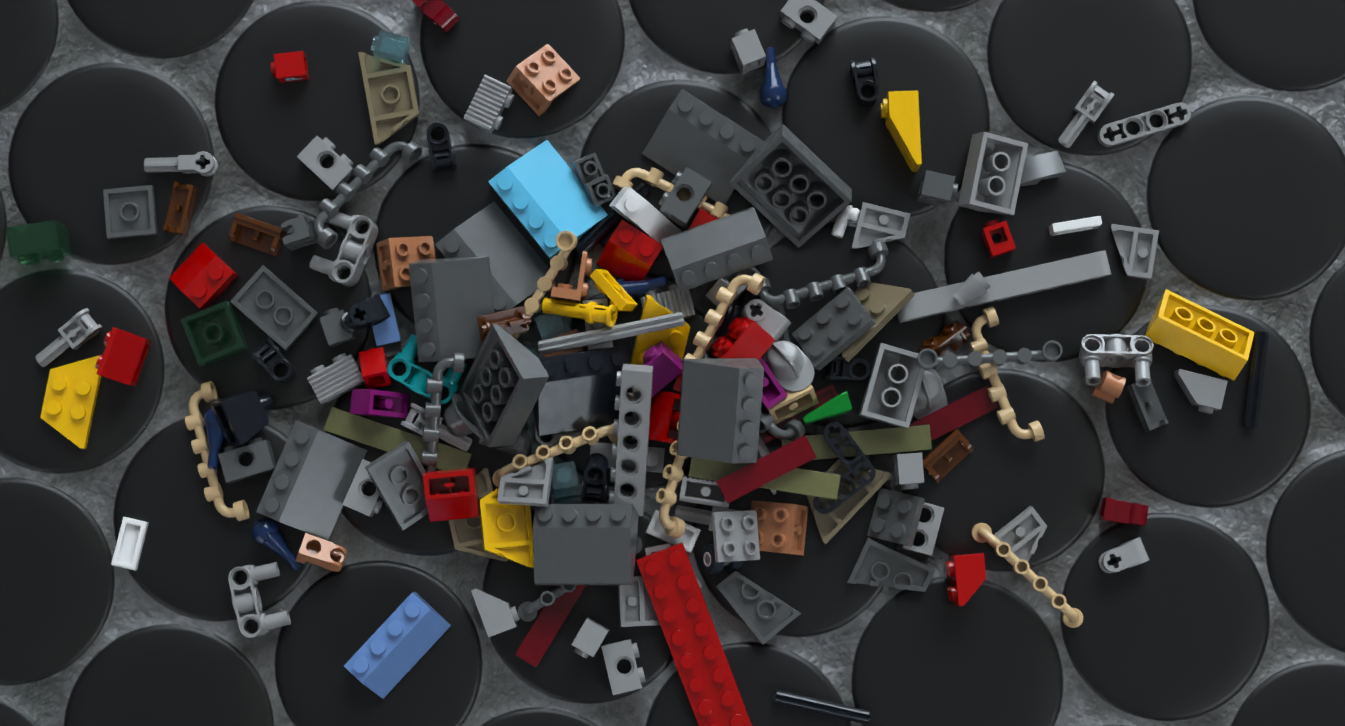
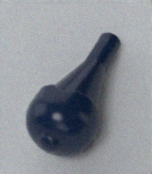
M768 47L765 50L766 71L763 87L759 90L760 101L764 106L776 109L786 102L787 91L782 84L776 66L775 48Z
M666 276L651 280L624 281L623 278L616 280L633 300L649 290L668 284Z
M212 408L205 412L203 419L209 444L207 467L209 469H216L218 466L219 450L225 436Z
M264 518L254 522V527L251 531L254 541L282 557L294 571H298L302 564L296 561V557L289 550L276 521L271 518Z

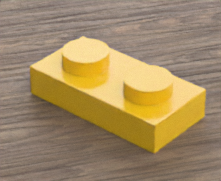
M595 269L590 277L595 282L594 286L598 291L610 298L609 302L611 305H616L618 311L632 312L638 304L607 270Z

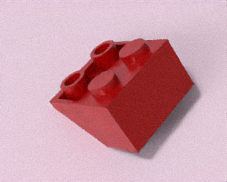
M741 316L730 323L729 331L724 337H719L713 343V350L710 354L718 359H760L776 340L754 320Z
M113 327L112 331H108L104 340L106 348L103 355H100L97 359L95 368L98 370L96 374L135 387L151 340Z
M475 467L430 471L423 474L425 501L430 522L480 517Z
M984 553L948 556L949 561H945L946 576H950L951 586H947L948 600L953 601L954 606H964L985 581Z

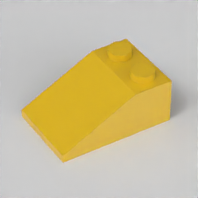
M918 90L889 91L886 98L880 104L881 118H885V125L912 172H917L922 164Z

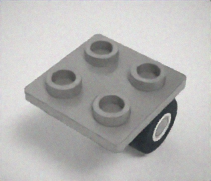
M755 510L712 513L714 544L705 545L700 556L701 566L707 574H718L724 566L727 573L739 572L743 566V561L760 559L757 513Z

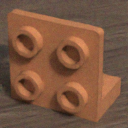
M546 44L516 65L506 82L540 116L546 112L555 98L576 84L580 77L549 44Z
M432 236L388 238L376 243L382 292L392 291L401 287H411L409 263L423 259H436Z
M583 251L577 290H573L572 285L558 283V287L552 286L551 299L581 304L582 300H587L589 286L588 283H585L586 276L591 275L593 264L592 259L588 257V252Z
M753 500L750 510H755L757 513L760 551L804 556L809 506Z

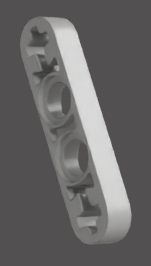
M1180 102L1104 125L1099 130L1097 135L1098 141L1105 147H1113L1179 127L1188 122L1191 117V110L1188 105ZM1176 108L1180 112L1184 111L1185 115L1182 117V120L1179 117L1171 118L1169 120L1171 124L1168 125L1167 116L1174 114ZM1152 115L1161 117V127L1155 128L1151 126L1149 119ZM1135 122L1138 124V134H1129L1126 130L1127 123ZM1118 125H1121V133L1124 139L1121 138V134L1114 136L1111 142L1109 138H1104L1103 135L1107 132L1106 129L1113 133L1118 131Z

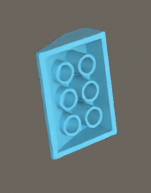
M548 140L508 165L488 181L491 188L550 260L553 256L558 255L561 250L556 245V237L561 231H571L579 240L608 215L601 205L594 207L578 177Z

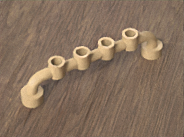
M653 167L649 172L641 168H631L622 177L616 176L612 183L615 189L621 191L624 186L632 188L633 184L630 181L638 177L647 184L658 187L668 193L671 192L675 185L662 179L664 173ZM681 191L677 194V198L682 201H688L690 195L685 191ZM706 195L697 210L701 209L718 219L730 215L727 213L729 207L725 204L716 202L713 206L705 202L707 199Z
M561 231L557 235L556 245L561 250L558 255L551 258V267L544 277L539 278L537 282L538 288L532 298H528L524 303L526 315L529 314L530 318L533 313H537L542 309L541 300L546 292L552 290V286L555 287L554 279L558 272L565 270L568 266L567 258L578 242L576 235L571 231ZM528 330L510 335L517 340L521 334L528 332Z
M755 273L753 276L739 275L729 283L727 288L722 286L719 289L715 299L720 303L716 311L710 309L707 312L704 322L708 323V326L704 333L699 331L693 340V344L697 346L694 354L688 353L684 359L703 358L705 352L711 346L713 337L721 326L724 315L732 304L739 286L748 285L747 291L758 295L765 283L766 278L758 273Z
M993 306L983 309V315L976 318L972 324L971 332L974 341L969 343L972 352L989 353V348L982 336L981 328L985 324L989 328L999 325V319ZM992 363L979 365L982 378H989L992 387L988 388L991 401H998L1001 410L997 411L1000 424H1007L1011 433L1017 438H1032L1034 442L1045 439L1043 428L1038 420L1028 423V429L1025 430L1018 426L1014 410L1009 404L1006 390L998 376L997 367Z
M209 381L202 383L201 389L191 396L189 401L190 415L185 417L188 430H194L197 438L191 441L193 452L195 454L201 453L203 463L198 464V472L201 478L207 477L209 487L204 488L206 500L208 502L213 501L217 511L222 516L228 518L236 517L238 521L249 519L250 514L245 500L234 502L233 508H228L224 503L223 490L218 482L217 468L209 469L207 467L209 456L208 437L205 433L203 416L199 411L198 405L202 399L208 403L218 398L214 383Z
M674 441L670 446V453L675 456L673 465L668 464L663 470V477L668 479L666 489L661 488L657 491L656 501L661 503L659 519L665 533L671 537L679 538L685 531V522L675 516L669 518V510L677 500L675 490L677 483L683 479L684 471L682 466L684 460L688 457L677 455V441Z
M614 423L598 429L588 426L583 429L582 435L573 439L570 436H563L559 440L558 445L550 448L547 445H540L536 449V453L528 457L518 454L513 458V463L494 472L492 481L499 488L500 477L515 473L529 465L545 462L544 459H553V457L562 453L572 454L577 447L585 444L595 445L600 438L608 436L612 443H617L618 434H613Z
M978 523L973 526L971 530L972 538L979 543L987 542L994 548L997 556L1005 558L1013 566L1015 573L1022 574L1031 583L1033 590L1040 591L1049 600L1053 608L1059 609L1063 613L1062 621L1067 627L1076 628L1082 624V612L1068 605L1066 597L1053 591L1048 586L1047 579L1037 576L1030 569L1029 563L1026 560L1019 559L1011 551L1008 543L1001 542L995 537L988 524Z

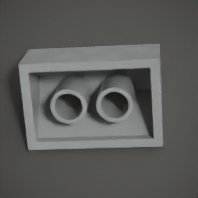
M988 132L972 134L958 206L980 212L1014 215L1028 143Z
M880 343L877 346L858 416L885 424L909 428L925 369L919 367L917 363L918 353Z

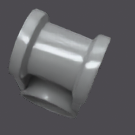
M759 299L751 300L743 310L744 317L754 320L776 340L775 343L791 324L785 316ZM758 306L761 316H751L752 310L750 307L755 308Z
M1138 537L1101 554L1098 564L1105 573H1114L1149 561V557L1141 538ZM1110 558H1115L1116 562L1109 566L1107 561Z

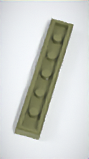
M331 407L324 427V431L387 452L405 440L409 441L420 462L422 451H427L428 442L423 441V437L355 414H350ZM438 443L436 468L440 470L468 468L472 454Z
M930 425L848 432L865 455L932 449ZM839 433L828 435L830 439L834 437L839 442V444L834 445L837 450L842 444L849 442L847 437L842 441ZM823 434L806 436L816 455V458L813 460L838 458L825 441ZM782 440V447L793 441ZM846 446L842 451L843 457L856 456V450L852 446Z
M691 458L689 477L718 481L750 463H726ZM795 468L759 488L837 500L841 475Z

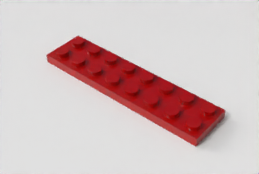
M683 542L636 559L698 725L752 726Z

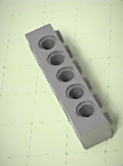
M623 364L622 371H617L616 386H621V393L616 395L615 410H619V419H614L613 434H618V442L613 443L612 458H616V467H611L610 482H615V491L610 490L609 504H633L639 516H643L653 366ZM635 387L640 391V394L638 396H631L627 390ZM632 411L637 413L639 418L629 420L625 414ZM626 436H634L637 442L635 444H628L624 438ZM629 459L634 461L636 465L632 468H627L624 466L623 461ZM629 483L634 487V490L625 491L621 486Z

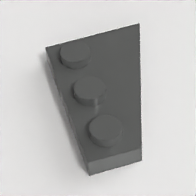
M868 537L847 583L926 592L936 568Z
M734 571L716 586L762 644L766 643L801 614L737 571Z

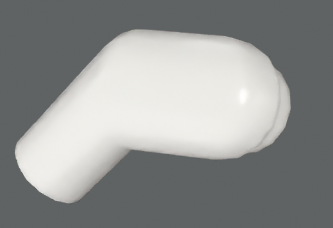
M853 205L846 206L837 217L831 235L843 238L849 219L852 221L858 220L860 210L853 208Z

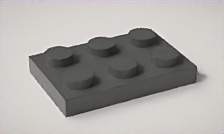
M264 265L260 267L230 301L286 351L319 315L317 311Z
M846 287L794 331L792 335L813 366L820 371L876 323L853 290Z
M405 440L365 467L399 529L405 530L428 514L423 483V474L426 471L409 441Z

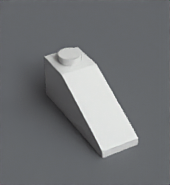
M624 186L609 205L641 232L662 244L660 239L682 232L652 204L630 187Z

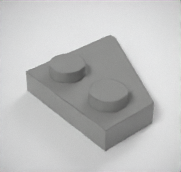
M863 202L851 249L868 247L876 242L886 243L904 239L910 213Z
M1111 224V231L1126 276L1151 280L1159 230Z
M546 458L543 463L533 467L529 465L520 469L517 473H509L500 477L498 503L548 507L554 460Z
M1029 506L996 532L994 536L1001 542L1008 543L1011 551L1019 559H1024L1028 562L1031 555L1035 553L1038 547V540L1043 536L1047 525L1035 509Z
M634 576L633 585H618L619 627L660 625L642 576Z

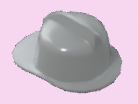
M784 340L774 342L764 353L763 360L784 389L793 392L802 391L813 382L815 375L813 364L799 347L792 342Z
M933 368L925 370L913 411V416L918 420L947 406V397L942 381Z

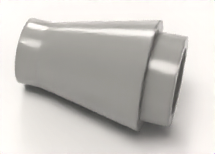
M978 271L974 275L971 274L953 296L963 306L988 293L986 290L991 286Z

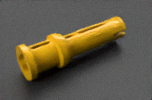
M544 298L542 302V311L546 314L585 319L589 324L598 322L604 323L608 327H613L617 320L618 310L616 305H609L608 307L598 305L597 302L592 301L587 304L551 298Z

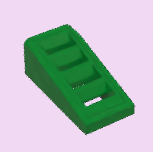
M842 392L807 414L802 419L803 424L807 425L850 412L852 406L848 392Z

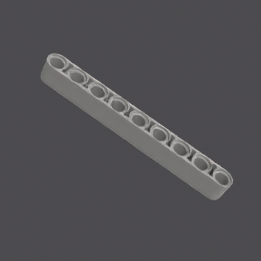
M1099 251L984 277L991 286L986 290L988 293L963 306L960 305L953 294L958 291L964 282L917 292L897 313L898 322H908L1112 275L1106 251Z

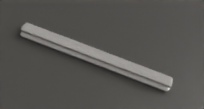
M677 312L613 327L539 341L538 348L540 354L544 355L679 327L685 324L682 312Z

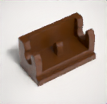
M173 183V190L163 226L164 232L188 237L199 190L194 185Z
M235 213V218L229 232L230 241L277 257L286 231L277 226Z
M956 429L923 459V469L938 483L973 451V446Z

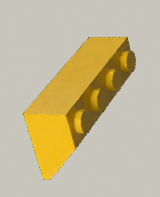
M1166 289L1149 322L1145 336L1150 338L1153 343L1160 344L1177 355H1182L1196 364L1207 367L1217 372L1220 376L1234 381L1248 361L1254 332Z

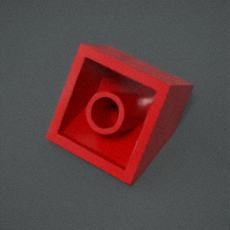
M621 220L596 265L619 279L623 278L624 281L645 280L664 249L662 244L624 220Z
M202 242L169 278L200 309L206 311L239 275Z
M659 391L651 398L649 440L670 445L678 440L677 422L680 411V394Z

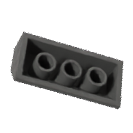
M754 207L660 239L679 292L773 260L767 238Z

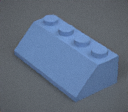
M412 592L351 657L344 667L362 684L384 699L451 625L416 592Z

